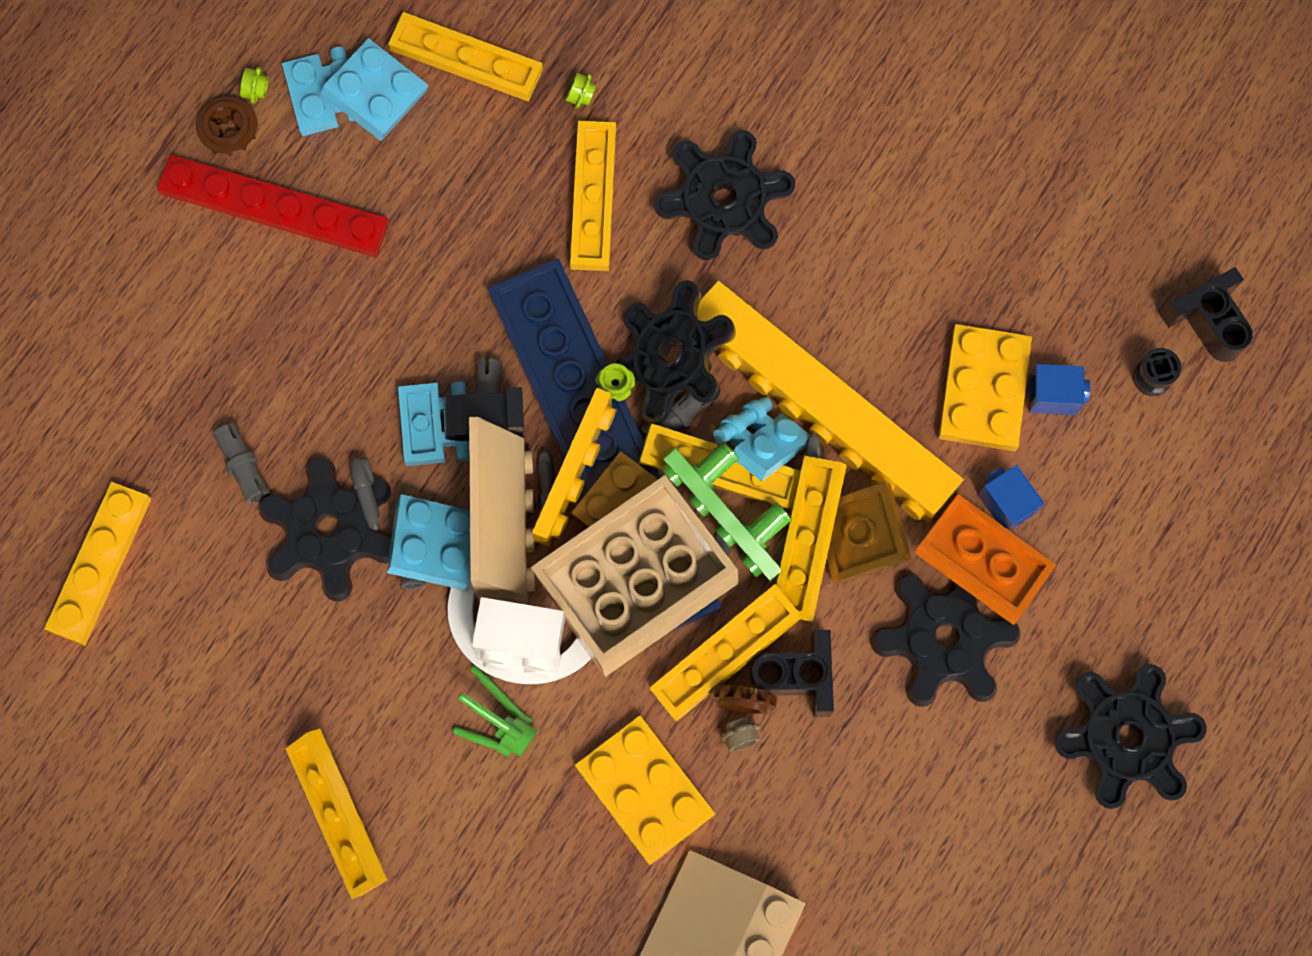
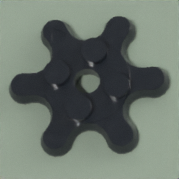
M740 130L733 133L729 138L726 151L718 156L704 154L698 145L692 141H681L676 144L672 152L673 160L685 172L686 182L680 189L660 193L655 199L654 209L661 218L674 219L685 217L691 219L697 225L698 232L693 241L692 248L695 255L702 260H711L717 257L721 251L723 240L729 235L745 236L753 246L761 250L769 249L777 242L778 231L765 218L764 208L771 200L789 197L795 189V179L789 172L784 170L763 173L754 167L752 156L756 150L757 141L754 135L748 131ZM728 189L733 192L736 199L730 204L720 206V203L715 200L714 194L718 190Z
M689 280L682 281L675 287L671 304L663 313L653 314L646 305L635 303L626 310L624 315L625 326L635 335V347L629 356L619 359L614 363L624 365L633 373L635 383L640 382L643 384L646 396L641 413L644 420L651 424L666 421L670 415L674 399L685 390L689 391L695 400L702 403L711 402L718 398L721 388L716 377L710 373L712 368L710 357L718 347L730 343L736 335L735 325L728 316L718 315L708 321L698 320L697 312L701 301V292L698 286ZM678 344L681 346V349H679L678 355L672 364L668 362L667 355L671 347Z
M318 457L313 459L306 468L308 489L302 497L289 500L280 495L271 494L264 497L259 503L258 510L262 519L268 523L281 526L286 534V542L283 548L271 555L266 567L269 576L277 581H287L296 572L304 568L314 569L322 577L324 595L332 601L340 602L347 599L352 592L353 584L350 578V571L356 561L362 558H370L379 563H388L392 535L383 534L369 528L364 519L357 491L355 489L347 490L339 486L336 480L334 464L325 457ZM373 477L374 484L372 489L377 506L380 507L390 499L391 487L385 479ZM326 517L339 521V530L332 537H322L317 532L318 525Z
M905 574L901 576L896 582L895 593L906 607V620L898 627H883L876 630L871 637V647L881 657L902 656L911 662L913 677L906 690L909 701L919 707H926L932 704L939 687L948 681H956L962 684L969 696L975 701L987 702L991 700L997 692V683L995 678L986 669V655L994 648H1009L1018 643L1021 637L1019 625L1017 623L1013 625L1004 618L991 620L983 616L978 608V599L955 582L948 593L940 595L930 592L924 585L923 580L917 575ZM951 626L956 632L957 643L954 646L944 647L936 640V630L939 627Z
M1148 664L1139 668L1135 675L1133 686L1124 692H1116L1110 689L1104 679L1094 672H1086L1076 680L1075 690L1078 697L1088 706L1089 719L1081 728H1068L1057 734L1055 749L1065 759L1073 760L1079 757H1087L1097 763L1101 776L1095 787L1094 794L1097 802L1104 808L1114 809L1121 806L1126 799V792L1129 786L1138 780L1152 784L1158 794L1168 801L1178 800L1186 793L1187 782L1173 764V752L1181 744L1201 741L1205 737L1207 726L1204 719L1196 713L1174 715L1164 709L1161 703V693L1166 685V676L1157 665ZM1122 726H1131L1139 733L1140 740L1135 748H1129L1120 744L1119 732Z

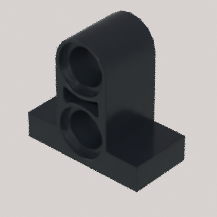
M1236 267L1171 302L1160 315L1168 328L1187 319L1209 354L1220 362H1229L1237 358L1253 339V331L1250 324L1230 296L1244 280ZM1201 302L1210 303L1214 307L1215 313L1207 312L1202 307ZM1223 334L1231 335L1235 339L1237 346L1228 344L1224 340Z
M522 387L506 388V393L461 394L447 396L443 399L446 440L469 441V417H479L523 437Z
M831 630L813 631L811 635V652L768 653L757 658L750 673L752 687L772 692L775 696L813 695L814 717H830L834 712ZM807 664L815 666L820 672V681L813 684L803 681L799 674L800 667ZM762 666H773L779 671L780 680L775 684H766L759 678L758 670Z

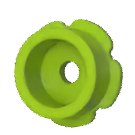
M258 66L257 69L245 68L243 73L240 97L250 99L252 104L258 101V97L265 99L267 95L269 76L263 75L262 67Z
M576 72L571 82L565 101L574 104L576 109L580 107L581 103L588 106L596 88V84L590 82L591 74L588 73L587 76Z
M614 363L598 372L596 383L599 385V389L611 393L612 399L623 401L631 395L630 390L635 386V377L624 365ZM618 380L619 385L613 386L612 381Z

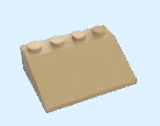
M469 417L471 583L479 603L481 597L513 603H528V592H535L536 588L535 574L531 567H528L527 552H535V542L532 535L534 528H527V513H534V490L526 489V474L534 473L533 450L526 451L523 437L479 417Z
M666 475L531 567V570L558 610L564 611L566 622L605 677L738 584V569Z
M689 850L640 956H782L806 903Z

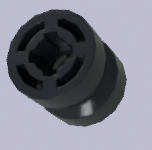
M1155 348L1149 351L1134 370L1133 381L1136 388L1148 396L1164 394L1179 378L1182 370L1181 361L1173 351L1166 348Z

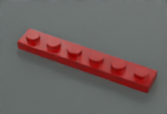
M171 154L157 186L158 192L164 196L375 258L378 257L389 226L388 218Z

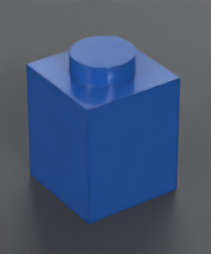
M1036 364L1029 375V413L1076 415L1084 403L1089 401L1090 381L1084 379V366Z
M1015 465L1008 471L1000 467L983 479L986 485L978 494L993 518L1009 531L1038 513L1045 504L1018 465Z

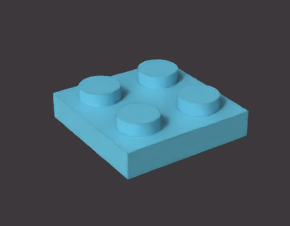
M368 38L322 87L321 95L382 141L426 93L429 85Z
M401 494L396 502L386 573L465 590L469 585L471 574L470 510Z

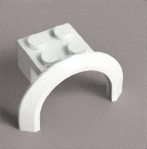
M471 577L469 585L465 590L451 587L448 599V621L452 635L462 653L485 673L512 683L542 684L567 677L591 660L590 655L578 638L567 651L560 655V645L565 623L564 611L481 597L475 626L473 608L476 593L471 583Z

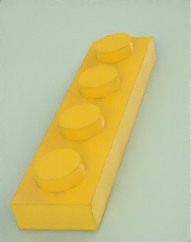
M405 12L402 13L388 43L389 49L392 52L528 102L543 71V64L541 62Z
M578 121L570 259L571 270L609 271L616 122Z
M596 388L532 531L534 542L550 547L553 538H561L569 518L564 515L570 501L577 502L585 481L580 479L586 465L593 466L599 453L600 444L596 443L601 430L608 431L613 422L616 409L612 408L611 393Z
M651 424L638 463L663 471L662 468L667 463L661 455L671 446H674L690 465L693 462L697 465L719 445ZM736 462L712 484L715 488L769 505L777 502L782 509L790 511L795 501L801 471L783 465L761 482Z
M804 456L791 515L792 520L789 524L780 565L782 571L778 575L776 585L802 615L803 618L800 620L813 622L847 465L838 461Z
M114 482L110 483L44 630L86 646L151 502V498L148 495Z
M774 584L653 684L650 690L673 719L678 721L710 695L715 687L722 685L803 617L778 586Z
M321 729L307 732L285 749L351 899H354L387 881V878Z

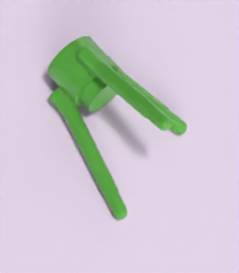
M473 665L471 667L472 673L515 719L508 715L503 720L477 701L461 693L458 696L461 702L499 728L495 737L501 741H496L460 727H454L452 729L453 734L494 749L507 758L511 753L521 757L538 731L530 725L533 719L522 713L481 669Z

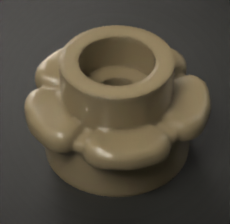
M748 718L735 720L725 726L727 732L721 736L722 742L727 743L730 752L749 748L760 742L757 733L760 726L757 723L750 724Z

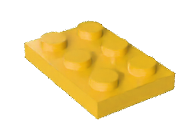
M959 324L954 325L938 439L1014 452L1018 449L1032 336Z
M638 716L575 764L576 769L649 866L715 816L714 811L641 716Z

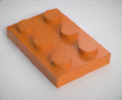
M959 494L914 552L1013 625L1022 616L1056 567L1054 562Z

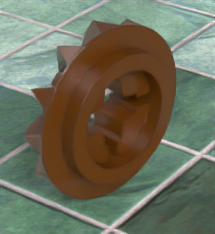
M226 96L216 98L202 108L197 117L196 131L202 144L214 154L219 152L231 156L233 152L240 149L246 151L247 145L251 140L256 139V130L259 124L254 110L247 102L236 97ZM233 119L234 126L239 131L229 130L226 135H223L221 127L217 124H228Z
M719 685L713 689L711 697L712 701L719 703V708L748 714H767L768 710L776 709L777 697L772 692L741 685Z

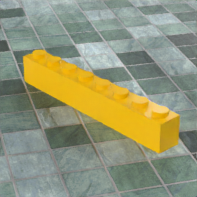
M719 280L701 299L697 312L698 320L708 321L715 316L725 315L735 325V338L730 343L716 349L720 353L718 355L719 359L733 371L739 369L747 375L750 385L762 395L769 393L780 402L778 406L784 414L793 420L798 418L810 427V434H818L820 443L824 445L830 443L841 452L839 456L844 463L854 470L860 468L871 477L870 482L872 485L885 481L890 483L894 497L902 502L901 508L910 517L918 521L923 519L926 523L932 520L964 480Z

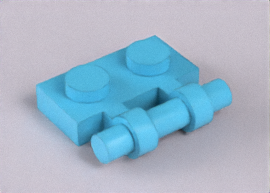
M343 47L331 49L332 63L328 66L322 67L319 54L282 63L302 136L339 127L335 113L343 111L323 97L321 90L326 82L348 60ZM347 115L349 121H354Z
M465 382L450 384L451 396L467 394ZM438 383L399 386L403 453L406 467L446 463L444 447L452 446L456 447L457 461H470L469 441H450L445 439L441 413H444L443 399L445 397H440Z
M767 397L749 401L741 408V413L729 415L722 420L720 427L713 433L714 439L719 444L723 441L725 443L730 441L736 446L734 454L739 458L737 462L761 482L806 449L808 438L811 437L810 434L783 413L775 419L769 417L767 413L771 411L773 406ZM750 426L757 432L751 434L746 428Z

